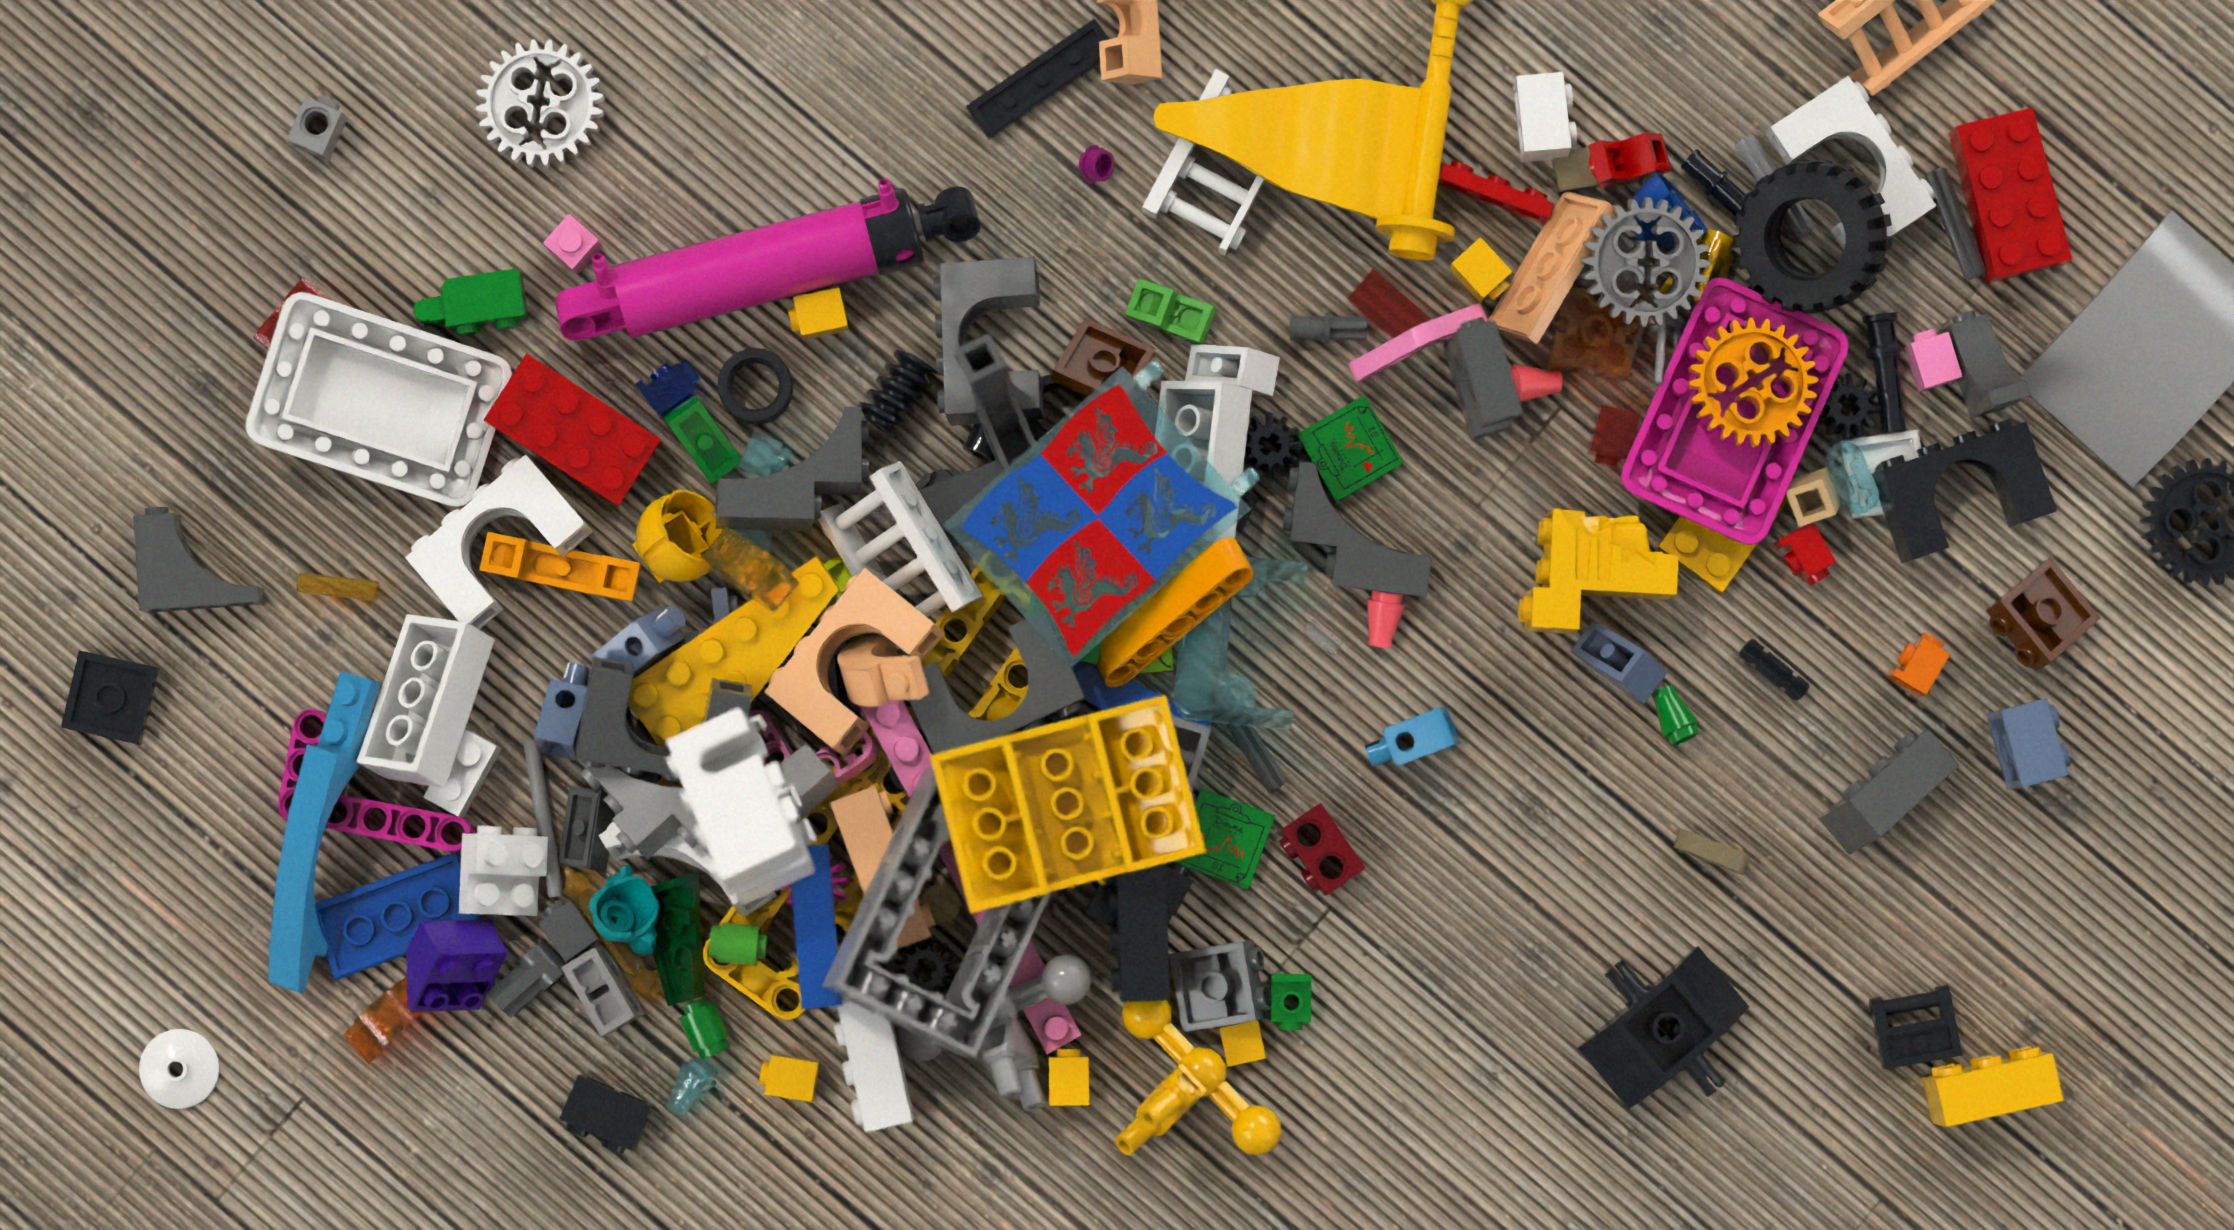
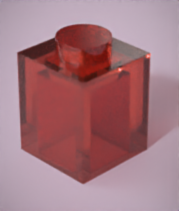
M1601 405L1597 409L1586 454L1595 456L1594 462L1603 466L1617 468L1618 462L1624 464L1634 441L1640 414Z

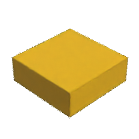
M1258 1020L1219 1027L1227 1067L1266 1059Z

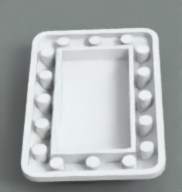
M299 292L287 298L282 306L246 418L245 428L250 439L261 446L438 503L459 507L471 501V496L477 489L495 433V428L485 423L484 418L511 378L512 372L510 365L500 356L310 293Z

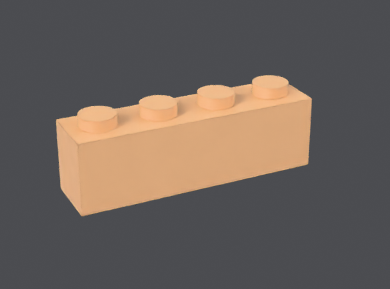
M876 786L830 802L864 895L895 830L892 831L887 815L894 812L886 790L878 793ZM917 897L912 906L915 908L912 916L907 917L895 942L898 945L897 949L930 937L929 928L936 926L928 903L920 906Z

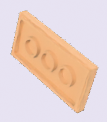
M1567 191L1563 192L1549 219L1544 224L1512 278L1510 286L1505 290L1488 319V322L1495 320L1499 333L1534 344L1539 343L1585 263L1580 262V258L1591 255V250L1582 245L1583 242H1594L1596 239L1589 228L1596 227L1602 229L1604 225L1599 215L1605 214L1612 218L1614 216L1613 205L1609 202Z

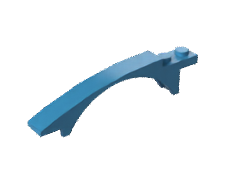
M343 671L340 672L318 745L315 747L307 744L288 813L276 878L269 947L268 982L299 993H304L315 955L325 957L328 949V944L318 923L314 897L315 869L321 839L337 799L348 781L361 766L356 762L370 724L369 719L381 684L380 682Z

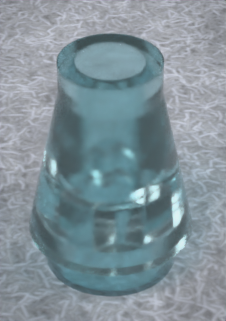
M692 1056L688 1062L684 1061L665 1106L674 1114L685 1117L688 1111L716 1085L714 1079L718 1075V1071L710 1063L703 1059L701 1060L697 1056Z

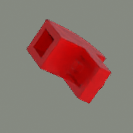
M1645 132L1619 142L1601 140L1588 145L1591 155L1589 157V167L1593 176L1597 178L1600 189L1629 185L1647 180L1657 172L1658 174H1665L1672 171L1663 135L1660 133Z

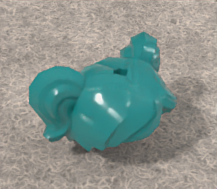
M625 865L620 869V873L615 872L614 875L610 876L605 885L590 899L588 908L592 915L593 925L605 940L628 943L635 954L644 956L653 954L656 948L655 937L657 936L654 925L659 915V902L650 885L639 877H632L631 867Z

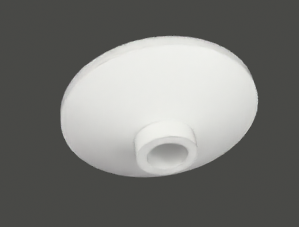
M187 1029L169 1030L152 1039L144 1049L139 1064L140 1080L147 1094L157 1103L175 1109L192 1107L206 1099L216 1086L219 1077L218 1056L211 1043L199 1033ZM175 1061L183 1066V1073L179 1077L173 1076L170 1072V1066Z

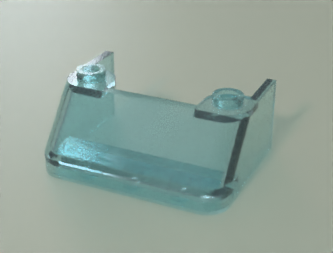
M1246 557L1254 571V576L1247 585L1233 596H1255L1263 589L1266 580L1303 584L1308 563ZM1231 597L1179 640L1173 699L1174 707L1180 716L1188 720L1290 730L1294 711L1254 707L1255 687L1251 680L1241 674L1225 672L1232 607Z

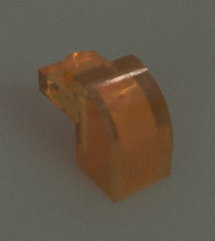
M407 976L366 1008L353 1021L354 1024L343 1034L368 1064L376 1060L400 1035L414 1026L427 1013L409 1011L407 1007Z

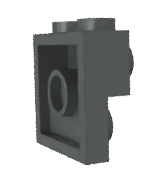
M1253 940L1169 954L1182 1032L1266 1018L1265 1010H1269L1271 1007V997L1266 986L1261 987L1259 971L1264 969V956L1260 947H1254Z

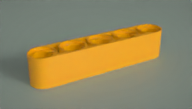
M1223 538L1213 543L1104 634L1098 662L1095 666L1105 685L1108 687H1118L1129 682L1252 580L1254 571L1235 538Z

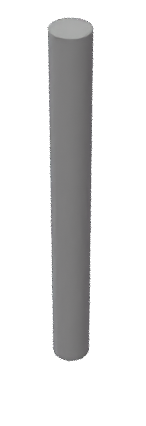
M535 740L524 741L523 746L538 836L548 837L547 874L545 876L548 898L564 896L541 751Z

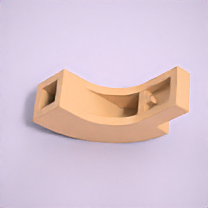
M861 635L845 646L838 655L837 661L848 698L854 704L880 707L889 700L922 699L929 694L919 656L899 657L895 643L883 635Z

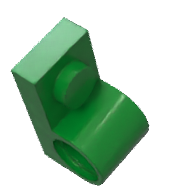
M695 394L663 416L668 426L711 485L743 462Z

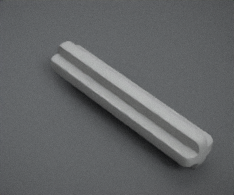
M1747 135L1735 145V149L1757 182L1762 177L1770 175L1776 170L1754 135ZM1799 202L1787 210L1783 221L1795 239H1801L1813 231L1814 225Z

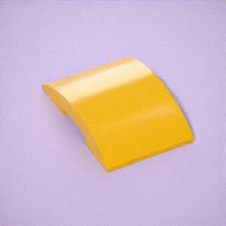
M1166 695L930 755L970 913L1206 852Z

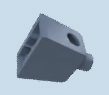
M661 606L633 621L593 653L590 658L593 660L594 656L633 663L632 678L664 658L685 639V634L681 630V627L686 623L685 616L675 606H669L667 609ZM632 646L638 656L630 654L627 649Z
M567 663L563 681L551 679L534 733V739L541 753L579 762L578 759H575V746L590 668L580 664ZM568 703H574L570 708H563Z

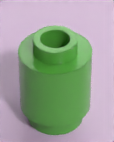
M722 922L721 926L712 925L709 940V957L718 958V962L757 966L758 958H766L768 935L761 934V926L725 922Z

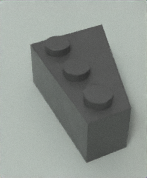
M1929 729L1917 736L1910 732L1893 746L1897 751L1889 759L1883 756L1868 768L1867 772L1870 775L1862 782L1858 779L1840 794L1843 798L1818 818L1849 855L1884 835L1959 766Z

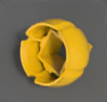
M675 490L671 494L654 500L645 508L638 521L636 541L632 546L659 583L665 580L690 582L701 578L718 565L727 549L729 540L728 529H716V517L713 516L715 506L705 497L695 492Z

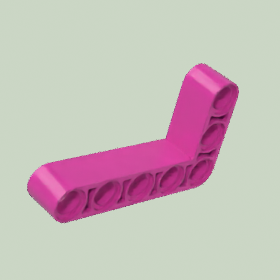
M317 709L301 711L293 723L278 800L279 812L286 820L288 819L290 802L293 798L299 776L297 764L304 757L307 744L317 747L320 735L316 738H310L305 732V724L314 716H318L322 720L323 726L326 720L327 713ZM340 795L337 801H341L346 805V818L343 822L336 824L329 817L325 827L331 830L454 852L461 851L462 841L457 845H452L447 841L445 832L450 824L454 822L460 823L465 833L475 834L473 824L463 817ZM376 808L382 809L386 814L385 826L378 831L372 830L368 824V815ZM415 815L421 816L426 824L424 833L417 838L411 837L406 827L408 820Z

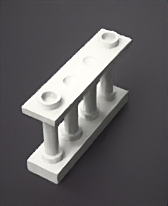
M1215 69L1199 100L1230 95L1232 89L1226 87L1230 76ZM1179 138L1142 206V213L1156 220L1160 211L1166 214L1170 211L1222 238L1218 253L1225 256L1229 247L1237 250L1247 231L1241 225L1265 180L1257 175L1248 191L1195 163L1196 158L1190 156L1196 144ZM1188 176L1241 204L1232 224L1229 225L1176 197L1177 192L1173 191L1172 188L1178 177L1186 179Z
M901 461L884 467L871 475L870 479L876 490L855 505L845 510L843 505L839 503L822 510L821 518H817L824 535L832 542L852 576L860 574L866 568L893 591H897L921 573L927 571L938 591L914 607L926 617H929L946 604L953 613L972 604L983 596ZM885 503L895 518L896 524L866 544L854 524ZM906 537L917 554V558L887 578L875 557ZM895 644L896 649H900V647Z

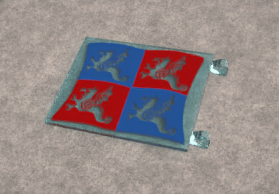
M1155 360L1149 362L1134 378L1122 366L943 524L948 532L1070 669L1244 516L1250 508L1240 497L1259 480L1258 474L1252 468H1247L1229 485L1144 391L1163 374V368Z

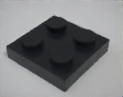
M79 650L61 728L141 745L159 668Z

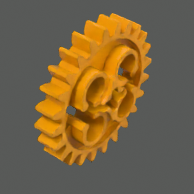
M1750 317L1746 321L1745 329L1741 328L1737 320H1733L1730 323V334L1723 327H1718L1715 330L1718 341L1708 336L1703 341L1709 351L1697 350L1694 353V356L1702 363L1691 365L1688 369L1689 372L1697 375L1698 379L1690 381L1687 387L1696 389L1699 393L1690 400V404L1702 403L1704 408L1696 417L1699 419L1709 415L1712 420L1708 424L1707 430L1711 431L1720 426L1722 428L1720 440L1723 441L1732 433L1735 434L1736 446H1740L1745 437H1749L1752 448H1756L1759 445L1760 436L1764 437L1768 445H1772L1775 442L1774 432H1777L1785 439L1790 435L1787 424L1796 429L1802 425L1801 420L1796 415L1797 413L1806 416L1811 413L1812 410L1803 402L1812 401L1817 397V394L1808 390L1807 386L1817 383L1818 378L1808 376L1806 371L1816 364L1815 361L1803 362L1801 357L1806 354L1809 348L1802 347L1796 350L1793 345L1797 341L1798 335L1795 334L1786 340L1783 337L1784 325H1781L1775 332L1770 331L1769 319H1766L1760 328H1756L1753 317ZM1759 346L1763 348L1768 355L1769 363H1773L1779 357L1781 349L1784 348L1785 364L1798 370L1797 372L1785 370L1779 376V380L1784 381L1788 385V397L1782 399L1772 393L1771 382L1777 377L1774 373L1758 384L1757 389L1751 387L1735 398L1736 402L1747 400L1754 405L1756 415L1753 419L1741 417L1737 411V403H1731L1726 408L1724 416L1721 417L1722 409H1720V402L1713 397L1707 396V394L1721 395L1726 389V386L1721 384L1716 378L1717 368L1727 367L1733 372L1734 383L1728 389L1732 392L1748 380V376L1751 379L1755 378L1770 367L1769 363L1758 365L1751 360L1749 356L1751 347Z

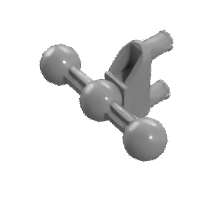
M1069 954L1056 956L1046 964L1041 977L1011 989L1007 988L978 1051L982 1064L991 1068L1000 1099L1007 1100L1019 1096L1025 1111L1039 1109L1047 1103L1036 1073L1039 1070L1040 1061L1032 1041L1024 1030L1023 1024L1016 1020L1018 1011L1048 999L1058 1004L1068 1005L1077 1003L1084 998L1091 986V973L1086 963L1079 957ZM901 1026L897 1030V1045L903 1055L910 1060L917 1062L929 1061L942 1052L943 1047Z

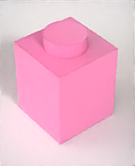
M570 214L564 218L543 242L547 250L576 275L589 263L593 255L603 247L599 239Z
M1931 329L1913 335L1914 342L1904 348L1918 393L1955 382L1963 377L1949 332L1937 335L1936 329Z

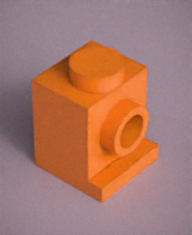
M1924 632L1921 638L1916 640L1914 644L1910 642L1906 644L1897 659V663L1901 664L1900 669L1894 668L1889 670L1886 677L1919 697L1925 696L1950 654L1942 650L1944 646L1942 641Z

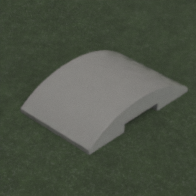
M2172 210L2168 212L2121 264L2117 272L2078 315L2063 328L2019 377L2023 381L2026 380L2031 395L2029 397L2130 488H2133L2177 444L2234 382V265Z

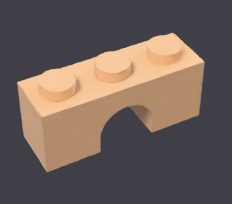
M1096 0V3L1107 4L1112 7L1118 16L1120 24L1118 37L1099 42L1101 81L1138 84L1162 78L1157 0Z

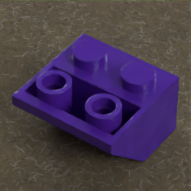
M490 920L420 921L406 950L407 1007L410 1012L480 1009L508 954Z

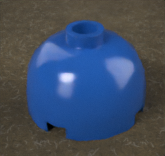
M1657 172L1638 189L1633 198L1639 208H1641L1644 197H1650L1653 202V209H1655L1660 199L1667 200L1668 213L1675 206L1682 207L1680 220L1687 216L1694 217L1693 224L1689 228L1690 231L1697 229L1703 230L1704 233L1708 231L1695 210L1691 211L1685 203V197L1661 173L1658 174ZM1634 216L1638 223L1637 225L1642 228V232L1636 235L1640 240L1645 241L1646 246L1647 240L1657 241V246L1664 250H1671L1673 248L1674 238L1670 232L1666 231L1660 235H1655L1650 230L1653 225H1656L1655 223L1660 219V216L1648 223Z

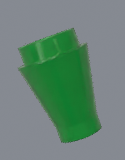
M1673 685L1660 688L1651 694L1655 702L1663 739H1668L1671 746L1682 744L1700 734L1696 726L1699 724V721L1677 694Z

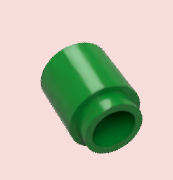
M702 998L683 1007L686 1015L679 1017L680 1023L693 1052L698 1051L701 1060L730 1047L727 1037L730 1035L715 1002L707 1005L705 998Z

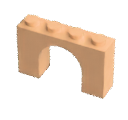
M866 568L860 574H855L849 579L845 585L844 594L835 605H830L823 611L819 618L818 626L810 635L803 637L798 642L792 658L785 666L778 668L769 679V686L764 691L844 757L870 726L841 703L830 687L828 677L829 665L839 646L855 635L876 633L889 638L910 656H919L920 662H922L945 634L942 629Z

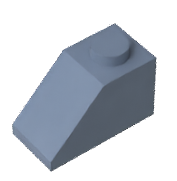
M1594 620L1570 651L1618 689L1645 704L1668 673L1645 650Z

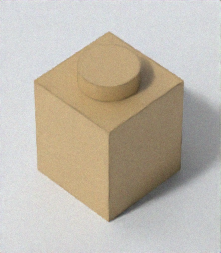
M1828 467L1791 479L1786 491L1799 527L1836 515L1841 504Z

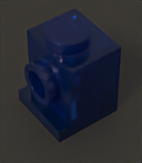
M685 360L681 364L676 363L672 367L669 363H666L649 376L652 382L648 385H645L642 380L635 384L662 420L665 414L693 394L699 393L694 383L700 378Z

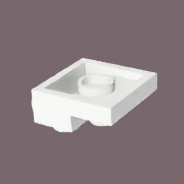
M478 826L477 834L462 833L459 913L537 916L539 876H546L548 837L537 836V828L513 827V835H501L502 827Z

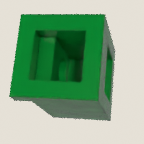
M1270 974V1022H1279V1030H1302V1022H1311V974ZM1290 994L1297 996L1299 1000L1298 1007L1294 1010H1288L1284 1006V999Z

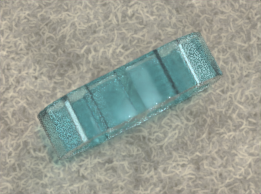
M1847 441L1837 443L1826 454L1825 462L1841 503L1850 513L1858 515L1867 513L1875 507L1879 498L1878 488L1862 451L1857 445ZM1842 449L1845 454L1852 453L1855 460L1849 463L1853 473L1850 477L1843 465L1837 467L1834 462L1839 457L1838 450ZM1854 479L1861 491L1866 489L1869 491L1870 496L1865 499L1866 506L1864 507L1859 502L1852 503L1850 500V496L1855 493L1851 482Z

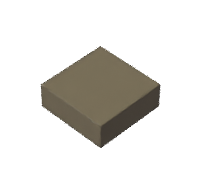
M1589 147L1570 150L1568 157L1553 158L1552 165L1558 194L1565 191L1572 192L1597 187V178L1593 176L1589 167V157L1591 156Z

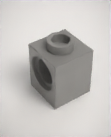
M318 96L317 101L305 97L286 140L293 147L329 162L347 121L345 115L338 111L341 105L322 96ZM317 117L327 118L328 126L323 133L319 135L310 133L309 126L312 120Z

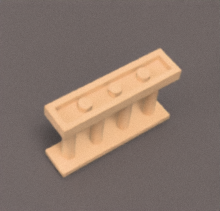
M1835 0L1818 13V16L1823 26L1843 40L1847 37L1850 39L1863 66L1849 77L1853 83L1858 81L1867 93L1874 96L1972 19L1980 16L1995 0H1947L1938 8L1933 0H1915L1924 19L1907 32L1893 6L1895 0ZM1879 13L1893 43L1875 55L1861 27Z

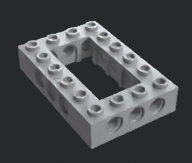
M933 768L924 769L822 987L960 1057H976L1052 891L986 909L945 1000H942L944 996L937 992H926L907 982L909 978L904 975H893L877 967V962L887 961L894 955L898 947L895 942L907 917L912 916L915 908L912 906L924 880H929L932 872L929 870L941 844L946 843L950 836Z

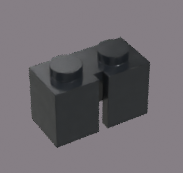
M580 1074L575 1080L559 1120L567 1123L565 1130L586 1139L589 1133L604 1139L602 1146L624 1154L625 1149L631 1151L636 1149L655 1105L623 1091L621 1093L614 1090V1087Z

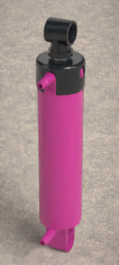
M881 179L878 182V194L861 198L858 202L612 265V272L603 254L596 253L592 257V267L596 281L563 290L555 299L560 331L563 337L568 340L577 341L627 328L630 338H635L868 276L884 275L922 265L925 259L919 240L920 236H925L926 243L934 241L933 237L944 235L949 241L964 242L978 234L981 223L975 201L970 190L959 186L950 187L938 194L935 204L927 206L924 203L918 204V213L913 214L907 191L904 188L894 190L888 179Z

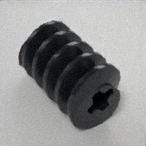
M895 350L893 353L899 365L893 363H886L885 369L891 377L878 376L876 378V382L882 391L874 389L867 391V395L873 404L865 402L858 404V407H861L864 418L894 439L897 436L890 426L893 424L904 427L906 424L899 413L902 411L913 414L915 411L908 402L909 398L920 401L923 399V396L917 389L918 385L929 388L932 386V383L926 377V373L938 375L937 370L912 353Z

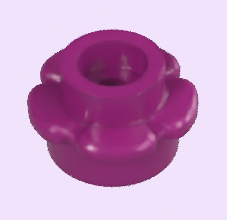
M1098 145L1089 146L1079 159V170L1084 174L1083 178L1088 183L1095 184L1097 181H1106L1114 171L1115 162L1113 155L1104 148H1099Z

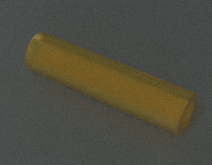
M299 573L297 592L377 601L379 581Z

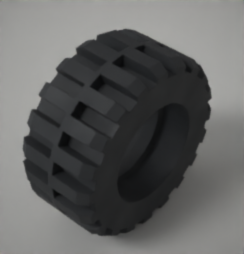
M1820 159L1783 166L1756 182V189L1747 192L1742 200V204L1745 206L1744 210L1736 214L1734 225L1740 227L1739 234L1733 236V248L1740 247L1742 256L1736 259L1740 270L1746 268L1750 274V277L1746 280L1753 290L1760 288L1764 292L1762 298L1768 303L1773 304L1776 300L1782 303L1781 307L1783 310L1790 312L1801 310L1804 314L1832 310L1861 297V293L1869 290L1877 282L1876 275L1884 271L1888 259L1884 256L1886 250L1892 249L1893 237L1887 236V227L1892 225L1890 214L1884 215L1881 205L1886 202L1880 192L1875 194L1869 188L1872 182L1864 175L1856 176L1853 174L1854 168L1845 164L1835 165L1831 160ZM1815 199L1826 203L1837 213L1844 227L1845 248L1838 264L1823 273H1808L1799 269L1787 257L1782 246L1780 233L1783 218L1792 205L1802 200Z

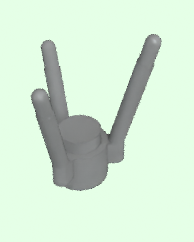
M1653 301L1647 302L1648 304L1651 303L1654 308L1657 307ZM1663 313L1662 325L1655 324L1651 316H1649L1646 327L1637 324L1623 367L1624 371L1630 372L1645 329L1648 328V335L1657 337L1655 383L1661 384L1663 381L1666 337H1671L1672 332L1675 349L1681 336L1682 318L1671 319L1666 313Z

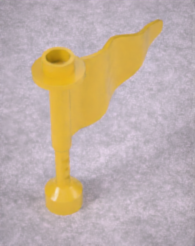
M1431 0L1436 5L1426 79L1421 83L1420 88L1366 79H1341L1290 87L1253 90L1199 101L1160 103L1154 112V124L1157 129L1228 157L1281 189L1376 219L1375 229L1381 234L1390 236L1388 253L1393 256L1420 261L1434 260L1437 243L1451 242L1454 240L1455 234L1453 226L1434 220L1433 214L1452 92L1449 78L1459 11L1474 0Z

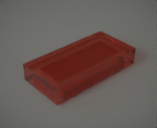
M1374 269L1370 271L1347 298L1349 303L1392 339L1415 326L1432 320Z

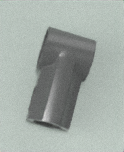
M545 939L528 951L518 961L519 965L488 992L495 1004L509 1018L520 1012L541 991H547L565 976L561 967L566 965V962Z

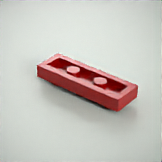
M1452 161L1451 165L1442 164L1438 185L1544 224L1549 219L1554 203L1547 201V195L1543 192L1531 188H1525V191L1522 192L1509 187L1511 182L1502 177L1489 174L1486 179L1472 174L1474 169L1461 162Z

